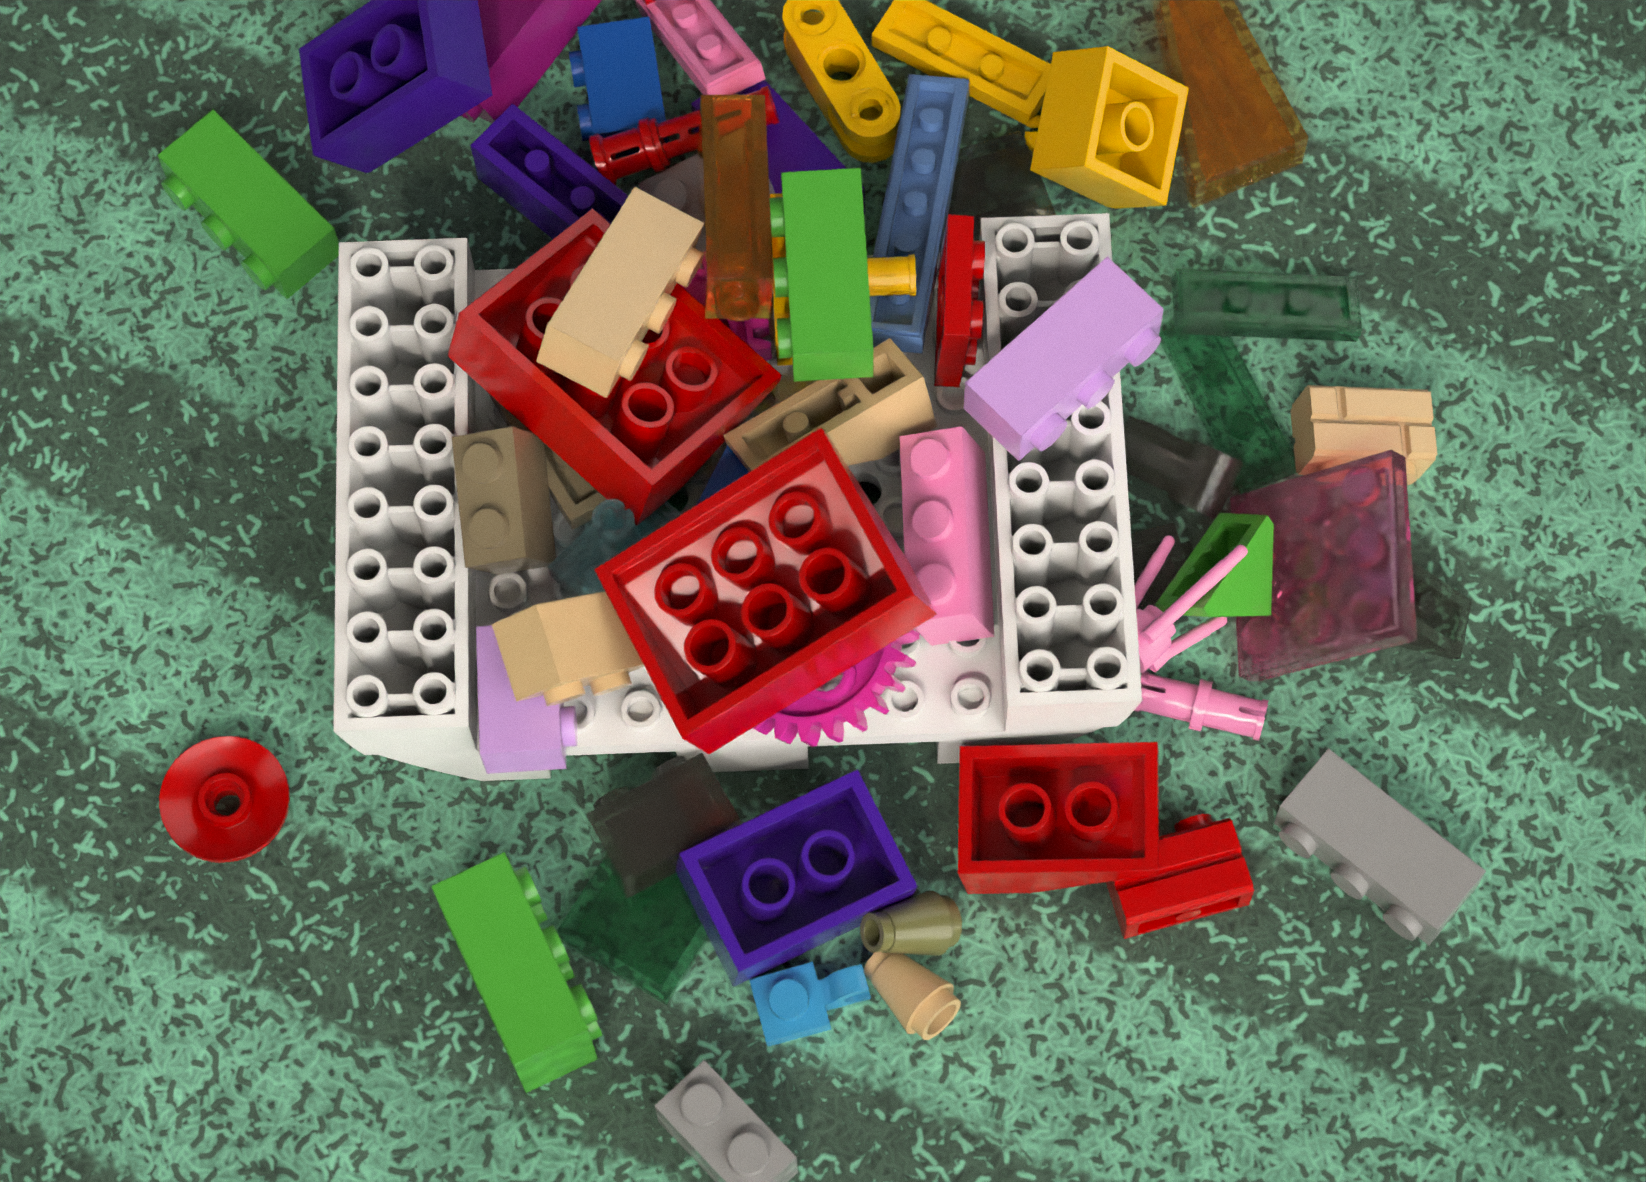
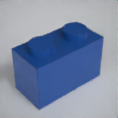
M650 16L577 27L581 50L569 51L574 88L584 86L587 88L589 103L577 105L582 141H589V136L597 133L605 138L638 127L639 119L645 117L649 119L655 118L658 123L666 121ZM665 137V143H668V137ZM635 147L617 153L615 158L638 153L640 148Z

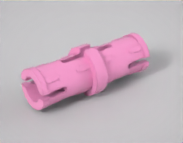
M1145 671L1141 674L1142 702L1134 711H1144L1189 722L1188 729L1201 732L1202 726L1251 737L1253 738L1252 740L1259 741L1269 700H1258L1212 689L1213 682L1200 679L1199 685L1150 674L1149 671Z

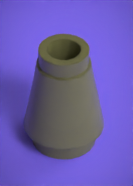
M925 891L875 912L867 913L862 918L860 924L862 942L866 949L872 953L940 956L949 947L957 944L962 932L961 914L956 903L949 896L939 895L934 891Z

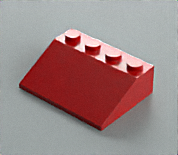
M592 208L459 312L447 356L632 523L638 526L688 482L725 442L724 435L737 428L777 386L782 375L678 283L670 294L677 298V301L662 331L658 334L649 329L642 340L649 347L636 374L631 380L620 376L607 398L538 363L536 360L547 324L611 225Z
M822 427L594 569L681 738L707 754L713 753L937 615L905 555Z

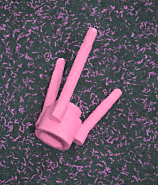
M1170 535L1162 539L1134 584L1140 673H1144L1148 668L1156 673L1170 658L1206 638L1227 623V617H1213L1171 641V637L1176 633L1173 623L1247 555L1248 550L1244 545H1238L1223 560L1221 559L1166 611L1163 612L1153 605H1148L1144 610L1137 609L1175 544L1174 537Z

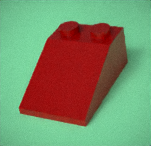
M1158 742L960 746L958 875L967 894L1036 893L1159 874Z

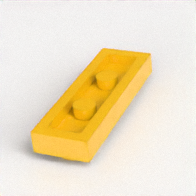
M894 0L872 33L873 47L929 76L969 79L970 97L1024 125H1027L1031 117L1037 115L1043 105L1050 63L927 0Z

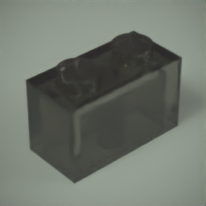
M703 753L689 760L685 756H679L666 761L652 772V779L631 791H629L628 787H619L604 794L594 803L593 807L595 810L586 814L589 832L626 899L676 873L675 869L679 853L740 825L738 814Z

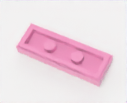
M635 0L642 17L650 16L651 29L711 105L766 79L761 62L711 0H656L648 5L643 0Z

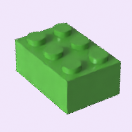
M505 852L432 885L431 888L525 1093L597 1060L598 1057L593 1040L603 1036L597 1023V1016L582 984L580 983L569 989L566 983L575 978V975L569 964L570 960L554 925H550L542 930L539 926L540 923L548 919L541 905L542 900L526 866L513 871Z

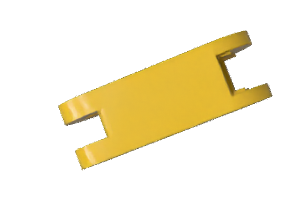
M787 0L783 6L782 23L785 29L783 43L786 53L841 145L852 158L861 162L875 163L886 160L894 153L901 117V105L898 96L838 0ZM812 9V10H818V11H820V12H814V11L806 12V11ZM837 72H848L854 75L851 79L845 81L834 80L829 77Z

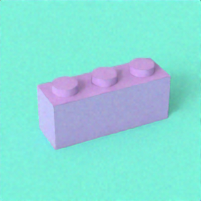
M1106 257L965 382L964 409L1018 461L1034 447L1039 451H1043L1061 436L1067 427L1065 420L1081 405L1090 409L1107 395L1115 382L1112 377L1128 363H1131L1134 367L1139 366L1151 356L1161 342L1159 332L1164 309L1110 258Z

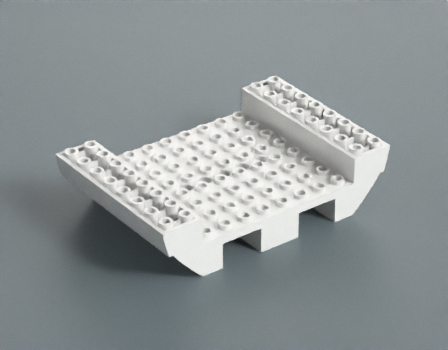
M1109 213L981 218L980 241H985L983 279L979 280L978 300H983L981 339H977L975 366L964 365L959 388L934 386L937 271L923 354L903 353L924 376L937 427L931 431L962 426L985 452L994 637L961 642L949 641L947 644L932 646L920 635L919 640L902 644L901 652L915 660L916 664L915 667H897L894 676L906 688L903 693L885 689L881 694L889 712L885 715L871 707L866 709L864 714L868 730L864 732L853 727L850 723L844 722L843 742L840 743L828 738L823 729H821L817 746L936 742L937 764L959 763L960 746L1061 744L1103 727H1118L1142 702L1120 371L1112 377L1115 382L1107 395L1099 403L1090 409L1081 405L1065 420L1067 427L1051 446L1043 451H1039L1034 447L1020 461L1007 451L964 409L965 382L1106 257L1112 260ZM467 238L339 242L334 732L363 755H380L407 764L469 779L493 781L551 778V770L486 773L480 756L476 626H492L493 623L536 604L605 591L594 569L696 506L727 447L726 441L679 490L686 495L688 502L685 508L678 514L662 515L655 510L636 526L619 511L612 517H596L572 531L550 495L557 565L499 575L465 568L452 437L508 426L486 390L447 355L459 312L514 269L475 270ZM772 259L723 261L725 268L724 283L736 276L742 275L745 280L746 289L743 297L755 294L759 296L761 311L756 316L768 317L770 334L763 338L771 342L772 359L767 360V362L782 375L777 386L740 425L817 381L794 382L793 365L777 366ZM717 261L701 262V269L707 271ZM900 449L883 459L849 465L848 467L858 482H868L879 489L881 497L873 507L904 554ZM645 667L629 673L632 683L629 686L606 694L593 696L589 685L584 687L585 695L564 702V707L575 706L578 744L577 746L566 747V756L676 751L680 773L809 769V745L801 742L798 733L791 744H786L775 738L774 728L767 735L752 728L711 754H707L681 738ZM843 673L823 684L824 690L834 689L840 683Z

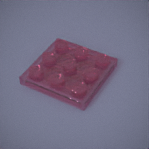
M1388 450L1230 497L1231 513L1268 515L1274 524L1271 616L1236 617L1238 674L1240 678L1248 681H1262L1417 641L1405 456L1393 450Z

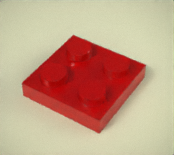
M948 214L938 268L934 386L959 388L964 365L975 366L977 339H981L983 324V300H978L979 280L983 279L985 241L973 240L974 216Z

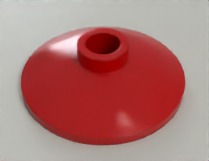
M237 736L209 738L194 744L181 753L166 772L159 795L161 819L172 840L188 854L204 861L217 863L239 861L265 848L280 832L287 818L290 805V788L287 776L276 757L262 745ZM232 795L239 798V808L233 814L222 815L217 812V804L223 797Z

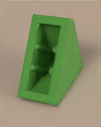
M1219 513L1155 606L1163 612L1166 611L1221 559L1223 560L1238 545H1244L1248 550L1247 555L1183 615L1198 617L1271 616L1274 524L1270 517L1257 514Z

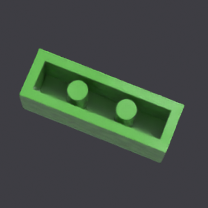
M211 110L157 155L166 176L161 185L168 196L184 211L193 206L205 218L201 222L203 229L222 250L225 251L232 245L245 257L241 262L242 267L261 289L266 291L273 285L288 299L339 256V241L335 228L214 110Z
M861 168L781 172L782 197L769 198L772 238L785 237L786 257L773 258L775 298L789 297L790 318H777L779 359L792 358L794 382L873 377L874 350Z

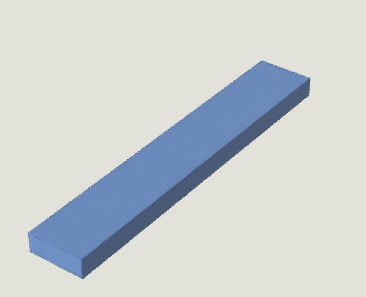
M909 74L873 257H895L915 254L916 296H870L873 348L891 338L902 352L923 354L968 105L969 79Z

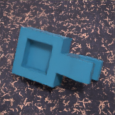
M813 962L749 979L768 1047L832 1030L827 1014L828 1010L871 999L862 964L843 968L820 980L817 978Z

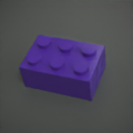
M371 0L299 48L313 156L364 173L377 169L493 95L478 0Z
M858 769L679 853L675 869L733 987L859 927L862 918L867 913L875 912L912 897L918 887Z

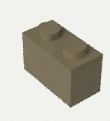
M513 426L452 437L465 568L499 575L557 565L544 442L534 433Z

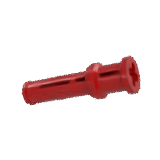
M765 86L761 90L708 105L702 109L660 123L655 118L649 119L645 117L639 119L638 127L605 138L597 133L589 136V142L598 172L616 186L617 179L650 168L656 173L666 169V166L670 165V158L720 143L742 131L748 133L770 124H778L780 121L769 87ZM737 113L741 114L740 119L695 134L692 133V129ZM677 133L680 135L679 139L665 143V137ZM635 147L640 148L638 153L620 159L615 158L617 153Z

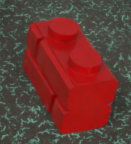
M1199 814L1179 821L1174 825V833L1159 837V874L1106 882L1124 939L1250 904L1254 893L1253 882L1230 817L1213 822L1211 814Z

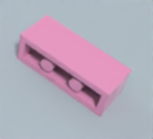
M962 426L899 436L904 555L937 612L936 616L914 629L932 646L947 644L949 641L961 642L994 637L985 452Z

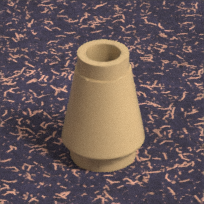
M876 952L870 957L863 969L865 975L871 980L873 986L908 1034L917 1033L924 1040H929L942 1032L959 1011L961 1002L953 994V984L905 954Z

